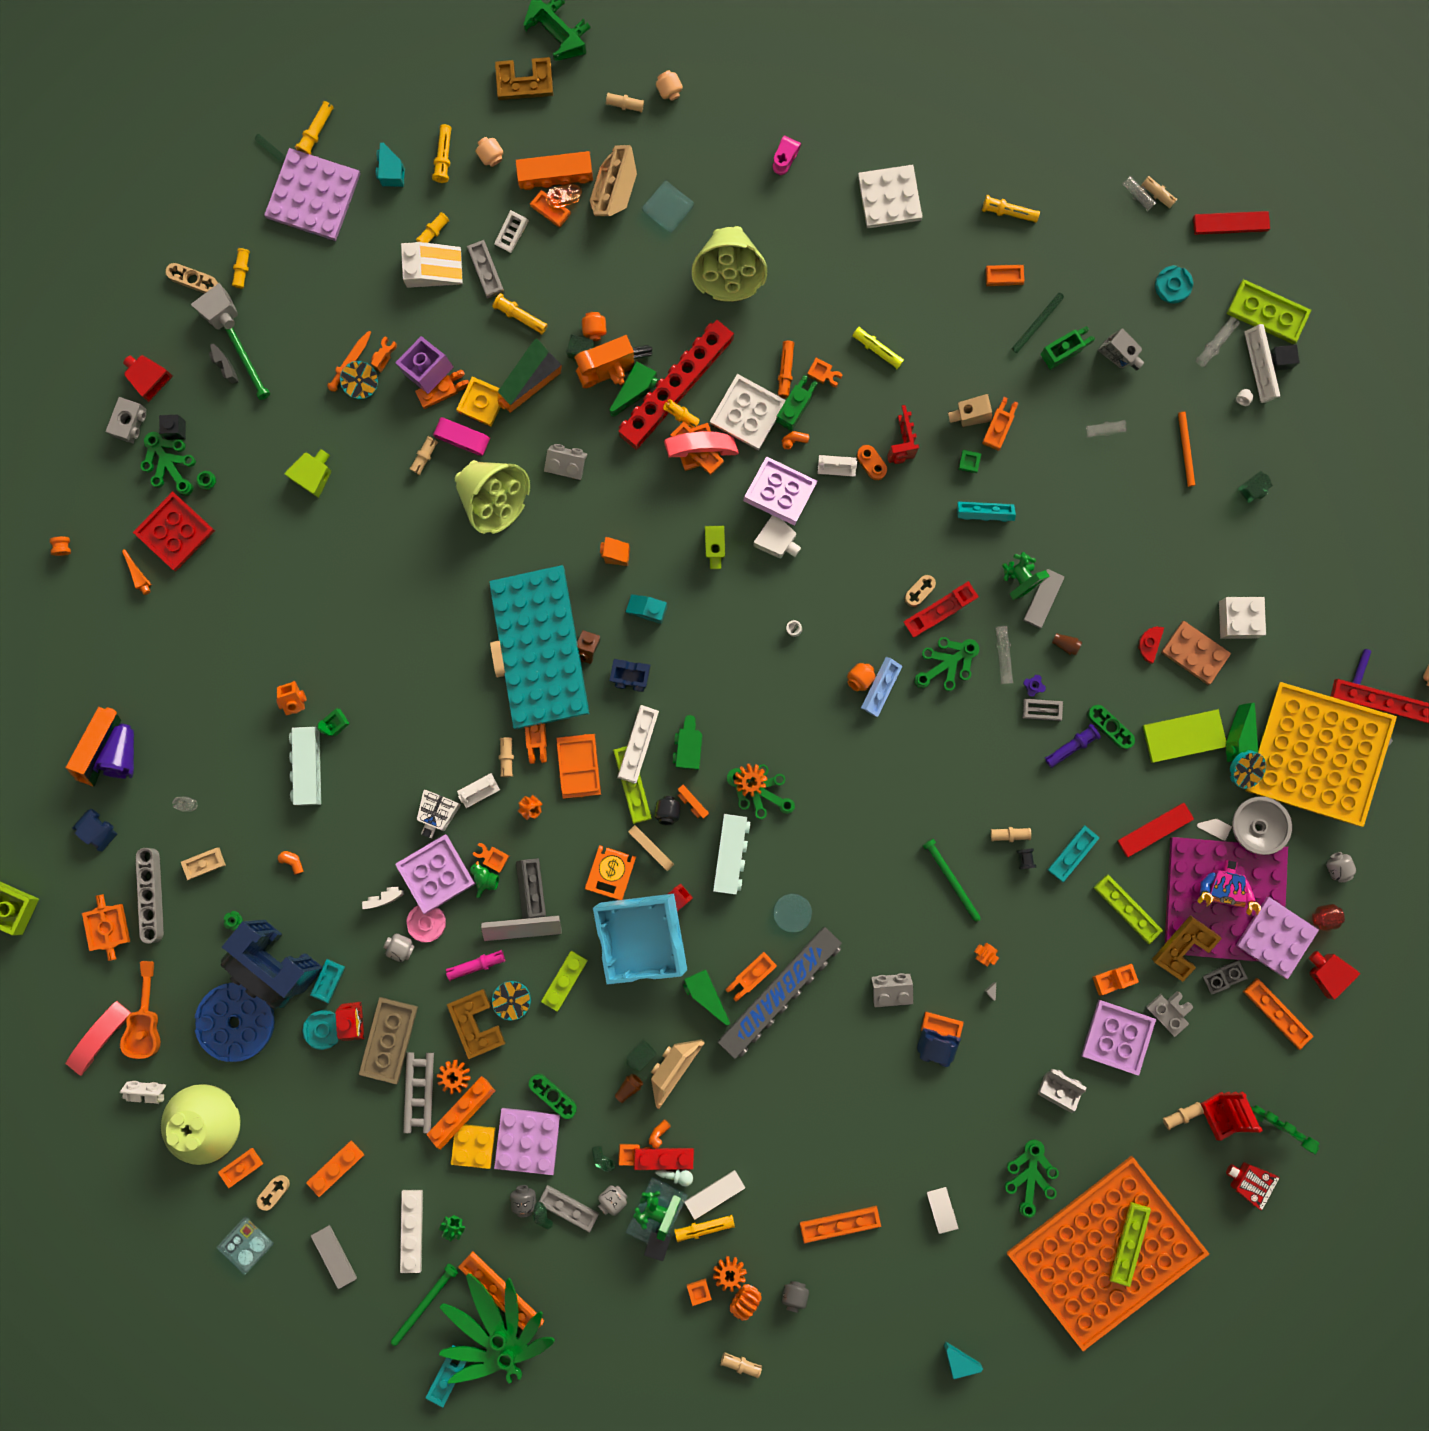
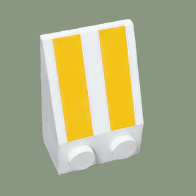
M423 242L401 243L403 281L407 288L463 284L461 247Z

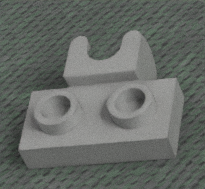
M1179 991L1175 992L1168 1001L1160 994L1146 1006L1174 1037L1189 1025L1184 1016L1193 1009L1189 1002L1179 1005V1001L1183 997Z

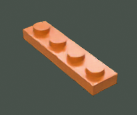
M481 1076L426 1134L436 1148L441 1150L495 1092V1089L484 1077Z

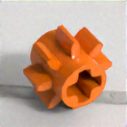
M534 795L531 798L524 796L518 803L520 808L518 812L526 820L530 817L536 819L542 812L540 807L542 803Z
M985 943L984 946L979 944L974 951L978 954L975 959L986 967L990 963L995 965L999 959L996 956L998 950L988 943Z

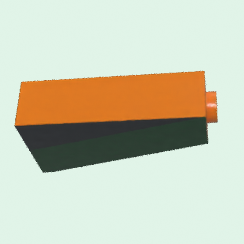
M537 338L531 343L498 390L497 402L502 409H507L509 413L561 374L562 365Z
M98 707L65 767L76 781L92 787L95 786L101 770L99 769L98 773L93 770L94 764L113 728L119 726L121 722L115 710L108 707L106 709Z

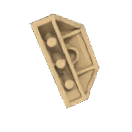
M630 145L615 146L612 150L613 152L605 159L599 169L590 198V204L595 216H612L627 208L637 175L633 151Z
M702 1039L674 1044L672 1048L668 1046L662 1055L664 1057L662 1063L659 1064L657 1062L651 1073L653 1076L651 1081L655 1105L658 1109H660L704 1045L705 1041Z

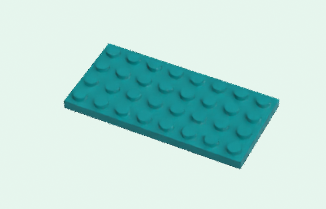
M560 565L489 581L505 669L504 674L513 728L520 729L590 714L564 566Z

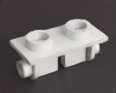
M819 455L818 474L855 477L857 458Z
M492 773L457 792L460 801L468 808L498 792L500 789Z
M127 1081L120 1093L123 1094V1099H126L127 1102H142V1096H145V1103L159 1104L164 1101V1094L161 1093L166 1085L156 1082L140 1083L138 1081Z

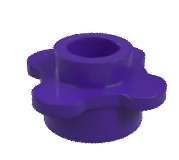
M1034 675L1033 678H1026L1023 684L1026 686L1029 696L1045 691L1046 687L1042 684L1040 675Z

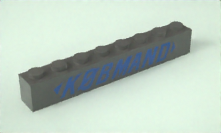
M823 927L723 1034L718 1043L734 1059L737 1056L741 1058L748 1051L747 1045L751 1041L755 1043L761 1037L760 1031L764 1027L768 1029L774 1023L773 1017L777 1013L782 1014L787 1009L788 1005L786 1003L791 998L795 1000L802 992L800 988L804 984L808 986L815 978L813 974L818 969L822 971L828 964L826 960L831 955L834 957L842 949L840 947L842 943L826 927Z

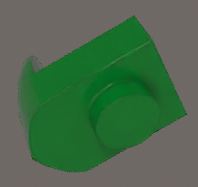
M336 708L318 723L317 728L318 731L326 736H336L350 723L341 709Z

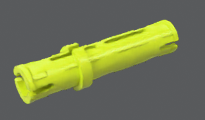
M858 327L852 335L853 338L864 344L867 350L871 349L896 369L903 363L904 359L876 340L877 337L869 335L861 327Z

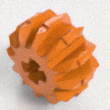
M749 763L747 764V769L741 766L740 770L742 773H735L737 779L734 780V783L738 785V791L743 790L742 794L744 796L750 792L751 797H753L754 791L761 794L760 787L766 788L764 781L767 780V777L763 775L765 771L763 769L758 770L759 766L757 764L751 768ZM753 777L754 781H750L748 783L747 779H751Z
M454 1060L453 1064L447 1061L445 1063L446 1067L441 1066L439 1068L442 1073H438L437 1078H442V1080L438 1082V1085L445 1084L444 1092L450 1088V1094H454L455 1089L460 1093L462 1092V1087H468L465 1081L470 1080L471 1076L465 1074L470 1069H462L465 1065L464 1062L458 1066V1060ZM453 1072L455 1073V1076L458 1077L455 1081H453V1078L450 1077V1075L453 1074Z
M726 1256V1263L720 1259L718 1261L720 1266H714V1270L717 1273L713 1274V1279H718L716 1286L718 1287L723 1284V1291H726L728 1286L730 1287V1292H734V1286L740 1289V1282L745 1283L746 1281L743 1275L747 1274L746 1269H741L744 1263L739 1262L736 1264L737 1257H734L733 1261L730 1262L729 1256ZM730 1270V1273L733 1271V1277L730 1278V1275L726 1277V1271Z
M749 1284L743 1285L732 1299L730 1312L742 1321L748 1320L760 1305L761 1293L754 1286Z

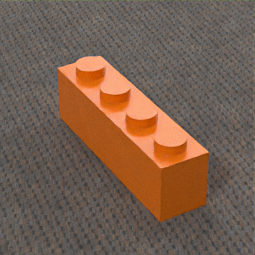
M589 151L516 160L520 189L531 190L534 187L549 188L559 184L566 186L571 183H588L593 180Z

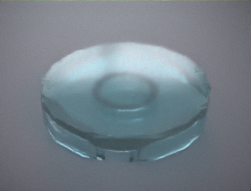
M788 894L777 901L774 906L773 915L775 922L780 928L794 933L808 926L812 917V909L807 899L801 895Z

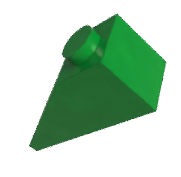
M636 362L610 408L611 416L615 417L647 395L651 389H654L658 383L657 372Z
M1255 703L1238 706L1226 741L1227 762H1233L1238 754L1248 752L1247 750L1258 753Z
M704 969L685 978L686 983L683 984L686 994H691L692 998L725 1025H729L730 1021L707 970Z

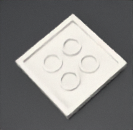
M913 165L858 173L867 228L922 220Z
M737 374L711 418L710 424L759 451L786 400Z

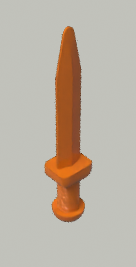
M370 331L358 340L341 367H336L335 371L337 374L331 383L327 384L330 391L335 392L338 390L337 386L340 383L342 370L347 364L357 360L367 345L371 335Z

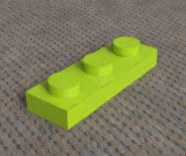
M570 951L541 1002L558 1012L588 960Z

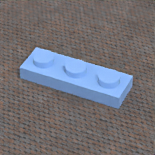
M885 657L861 707L872 716H879L902 665L889 657Z

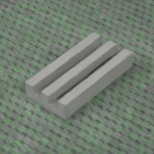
M1023 700V719L1062 721L1063 701ZM1028 704L1056 705L1058 709L1028 707ZM1028 711L1058 713V716L1028 714Z

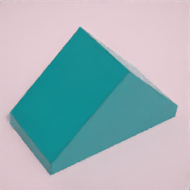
M945 1342L944 1348L953 1379L982 1372L983 1367L980 1362Z

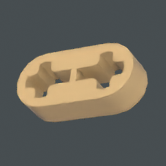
M930 575L922 576L905 595L906 604L910 607L918 606L935 588V579ZM929 580L931 588L926 587L924 590H921L920 588L924 584L922 581L927 582ZM918 591L920 593L917 597L918 602L915 600L911 602L909 594L914 595Z
M500 641L490 642L496 677L505 676Z
M279 1175L272 1179L257 1199L258 1207L264 1211L273 1208L290 1186L289 1179L284 1175ZM283 1181L282 1186L284 1188L275 1191L274 1189L278 1185L276 1182ZM270 1194L273 1195L272 1198L269 1200L271 1204L268 1203L267 1205H265L264 1198L268 1197Z

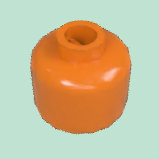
M599 312L586 313V316L581 321L583 336L589 338L590 341L601 340V337L606 335L607 332L605 317L600 315Z
M867 663L856 664L847 675L848 685L855 691L867 690L876 678L874 668Z

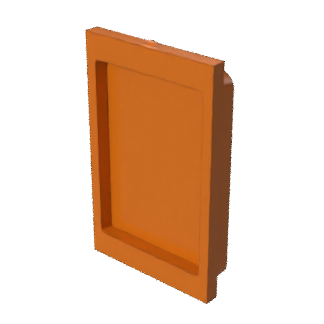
M595 734L557 738L563 799L601 795Z

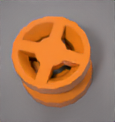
M60 536L49 539L52 545L51 555L65 556L71 554V549L68 547L70 543L69 537Z

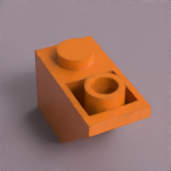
M605 537V543L601 542L600 546L601 558H604L606 564L628 566L630 545Z

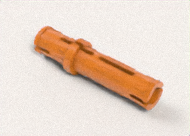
M788 340L783 341L780 375H778V396L781 398H788L790 384L793 380L791 371L795 343Z

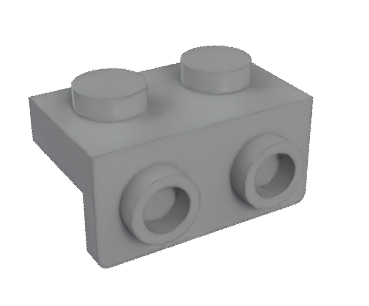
M560 444L551 445L547 450L544 472L581 480L587 453L578 448H572L571 450Z
M900 973L897 975L872 977L874 1007L913 1004V983L910 974Z
M1051 1069L1044 1075L1037 1094L1073 1113L1077 1108L1081 1094L1086 1092L1087 1087L1083 1086L1080 1081L1065 1076L1062 1071Z

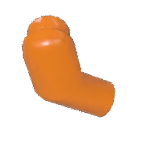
M792 431L783 437L782 446L788 450L791 449L796 441L807 444L809 434Z

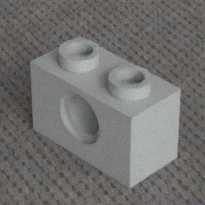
M119 397L106 432L114 438L134 444L135 439L140 434V425L146 418L147 409L139 403ZM128 418H131V421L128 424H125V421Z

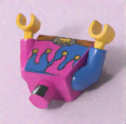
M1225 860L1224 871L1213 870L1200 883L1201 896L1197 900L1198 903L1205 900L1206 906H1209L1211 902L1246 908L1247 905L1246 913L1248 915H1251L1252 909L1255 910L1256 915L1261 910V906L1256 903L1246 876L1236 874L1237 862Z

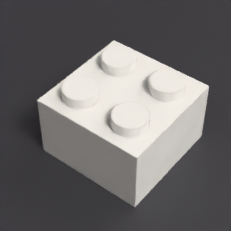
M1226 597L1219 601L1220 639L1260 638L1266 635L1264 597Z

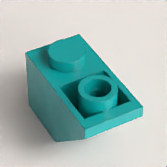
M380 143V150H377L376 153L377 161H379V168L376 167V178L379 179L382 186L404 187L405 168L402 161L384 143Z

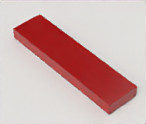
M1269 211L1195 214L1193 216L1194 235L1268 232L1270 230Z
M1181 803L1120 838L1117 842L1125 856L1130 857L1191 822L1194 818L1186 804Z

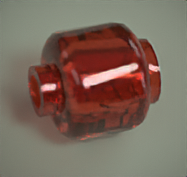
M1335 904L1318 906L1315 914L1312 915L1314 925H1318L1322 931L1339 929L1345 921L1343 910Z

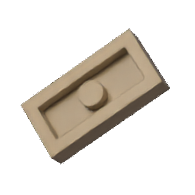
M218 847L181 862L187 880L226 866Z

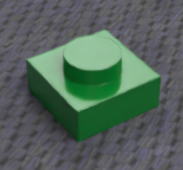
M963 450L958 470L977 474L981 453Z

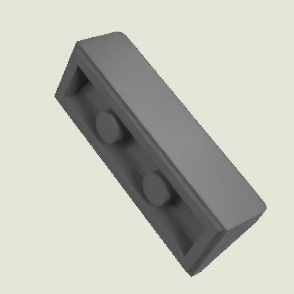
M539 858L516 861L523 919L546 916Z

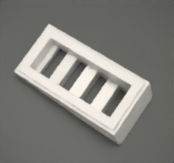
M510 210L494 244L512 253L529 220ZM515 219L521 223L520 225H517L512 221ZM510 226H512V227L516 228L517 231L514 232V231H512V230H510V229H508V228H509ZM506 232L513 235V239L505 236ZM502 239L511 242L510 245L508 246L501 242Z

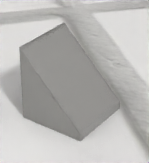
M996 982L992 983L985 990L993 1001L996 1000Z

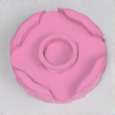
M418 905L409 912L407 917L409 934L420 942H432L438 939L446 927V918L443 911L438 907L427 914H423Z

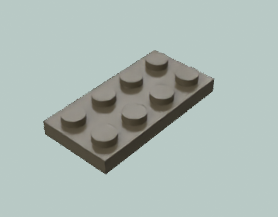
M379 997L359 1075L398 1084L418 1006Z

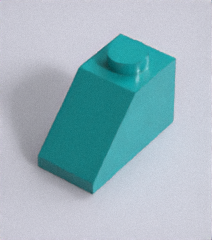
M631 594L626 613L662 624L668 606L667 602Z

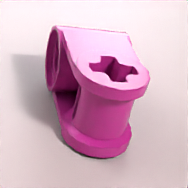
M785 135L782 137L774 155L773 170L779 175H784L788 172L801 147L800 142Z

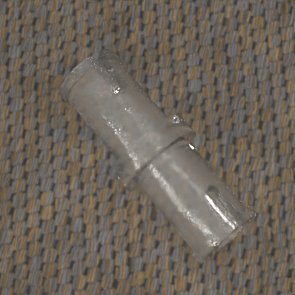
M1129 176L1122 185L1133 195L1132 198L1134 200L1137 199L1147 211L1156 204V201L1145 191L1146 188L1144 186L1141 187L1132 176Z
M1125 420L1111 423L1105 421L1103 424L1086 426L1088 438L1101 435L1107 437L1110 434L1126 432L1127 430Z
M187 796L176 797L172 804H176L173 806L175 809L183 812L194 811L198 806L194 804L197 803L196 800Z

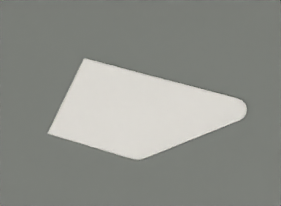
M1218 819L1197 824L1198 828L1224 841L1232 826Z

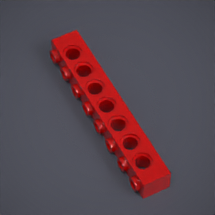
M718 320L713 324L710 323L705 328L703 336L695 339L692 344L693 347L681 355V361L669 369L667 377L665 379L661 378L658 381L656 389L652 393L649 392L643 399L644 403L640 407H635L628 421L624 420L619 426V436L635 450L645 442L669 414V412L663 409L665 402L671 399L678 404L734 340V333ZM713 339L717 343L715 345H709L707 341ZM702 353L704 358L697 359L695 355ZM685 367L692 368V371L690 373L683 372V369ZM673 381L680 382V385L677 387H673L670 384ZM660 395L668 396L665 401H660L658 397ZM650 408L656 410L653 415H648L646 411ZM637 422L643 424V427L640 429H636L633 426Z

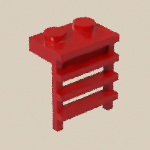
M906 405L901 406L903 415H898L903 444L891 446L887 455L889 463L901 464L907 459L915 458L919 449L918 444L914 445L917 436L916 433L912 434L914 423L909 422L912 414L911 411L907 412Z
M1219 1092L1200 1103L1217 1141H1221L1235 1132L1260 1133L1263 1131L1244 1092H1226L1224 1094Z

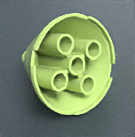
M725 227L714 230L712 237L695 258L692 264V279L695 286L703 294L706 292L712 295L713 299L739 301L756 294V290L765 284L767 265L763 256L741 227Z
M474 460L455 476L456 488L469 521L477 531L483 534L487 532L492 534L498 533L511 525L524 509L525 505L523 502L526 494L529 495L530 492L528 474L523 468L515 464L487 463Z
M207 1084L193 1085L175 1094L166 1105L161 1120L162 1137L169 1151L178 1159L195 1165L212 1163L226 1155L234 1146L240 1131V1114L231 1097L222 1089Z

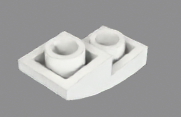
M389 887L387 892H381V900L380 896L368 897V901H362V909L376 908L389 904L403 896L404 890H399L398 887Z
M944 1187L927 1192L939 1234L959 1229L947 1188Z

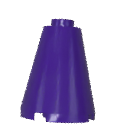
M119 724V726L113 728L94 764L93 770L98 773L100 769L104 771L103 775L126 779V775H129V778L133 777L134 730L131 729V726Z

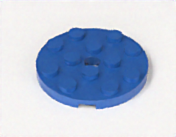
M227 983L214 988L205 995L196 1010V1037L202 1048L209 1055L221 1061L237 1062L255 1056L267 1045L274 1030L273 1008L259 997L252 998L245 992L246 988L241 984ZM233 1016L239 1019V1025L236 1028L230 1024V1019Z

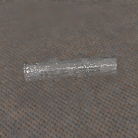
M1230 317L1213 340L1205 345L1204 351L1196 358L1197 363L1201 361L1200 366L1205 367L1211 358L1219 353L1220 347L1240 325L1239 321L1234 324L1237 319Z
M1008 626L995 627L1001 684L1013 683L1009 649L1011 643H1009Z

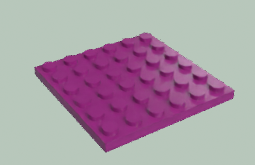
M1170 837L1165 943L1191 915L1217 933L1222 939L1209 953L1194 943L1185 955L1258 961L1236 946L1255 916V910L1252 909L1251 915H1248L1246 913L1247 905L1246 908L1211 902L1209 906H1206L1205 900L1198 903L1197 900L1201 896L1200 883L1213 870L1224 871L1225 860L1237 862L1236 874L1246 876L1256 903L1261 906L1266 897H1270L1285 907L1288 847L1284 846L1273 854L1258 855L1249 852L1237 842Z

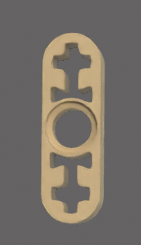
M171 263L166 268V275L171 281L202 293H206L213 288H207L205 284H202V280L206 284L212 283L214 286L218 284L214 277L177 263ZM178 270L179 273L183 275V278L181 275L178 274L173 275L172 272H176ZM191 275L197 276L195 283H188V278Z
M636 825L628 831L667 871L674 865Z

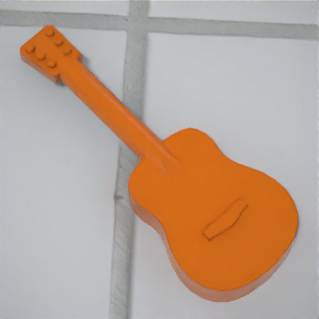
M153 961L140 962L141 976H143L141 1008L139 1011L132 1012L127 1016V1027L120 1041L122 1053L134 1059H144L153 1056L160 1048L161 1041L157 1031L158 1016L156 1013L149 1011L151 977H153L154 972Z

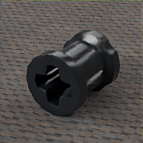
M1034 848L1017 850L1021 865L1019 870L1037 868L1033 861L1032 852Z

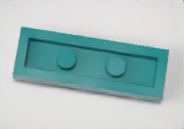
M957 502L958 518L965 520L981 519L984 521L1000 520L1007 522L1015 521L1016 518L1014 504Z
M1085 825L1082 826L1047 870L1058 880L1064 882L1100 837Z

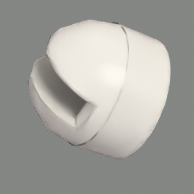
M1248 389L1241 390L1236 397V401L1240 405L1249 406L1253 399V394Z
M793 620L787 624L786 630L790 636L796 637L801 634L802 626L798 621Z

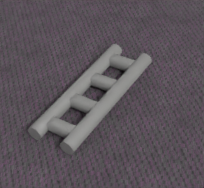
M407 1052L403 1133H411L412 1126L423 1127V1133H428L431 1130L434 1053H426V1059H414V1052ZM414 1067H426L425 1079H413ZM413 1086L425 1087L424 1099L413 1098ZM412 1106L424 1107V1119L412 1118Z

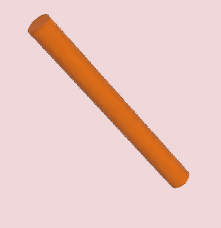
M1179 412L1178 418L1187 486L1192 487L1195 486L1186 412Z

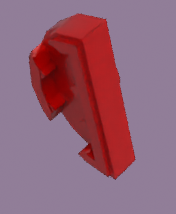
M1164 627L1150 628L1139 639L1138 648L1145 661L1151 664L1154 663Z

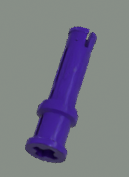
M1090 724L1086 730L1080 734L1076 733L1074 739L1044 759L1048 766L1053 768L1077 750L1087 748L1089 743L1095 739L1099 740L1101 736L1097 729Z

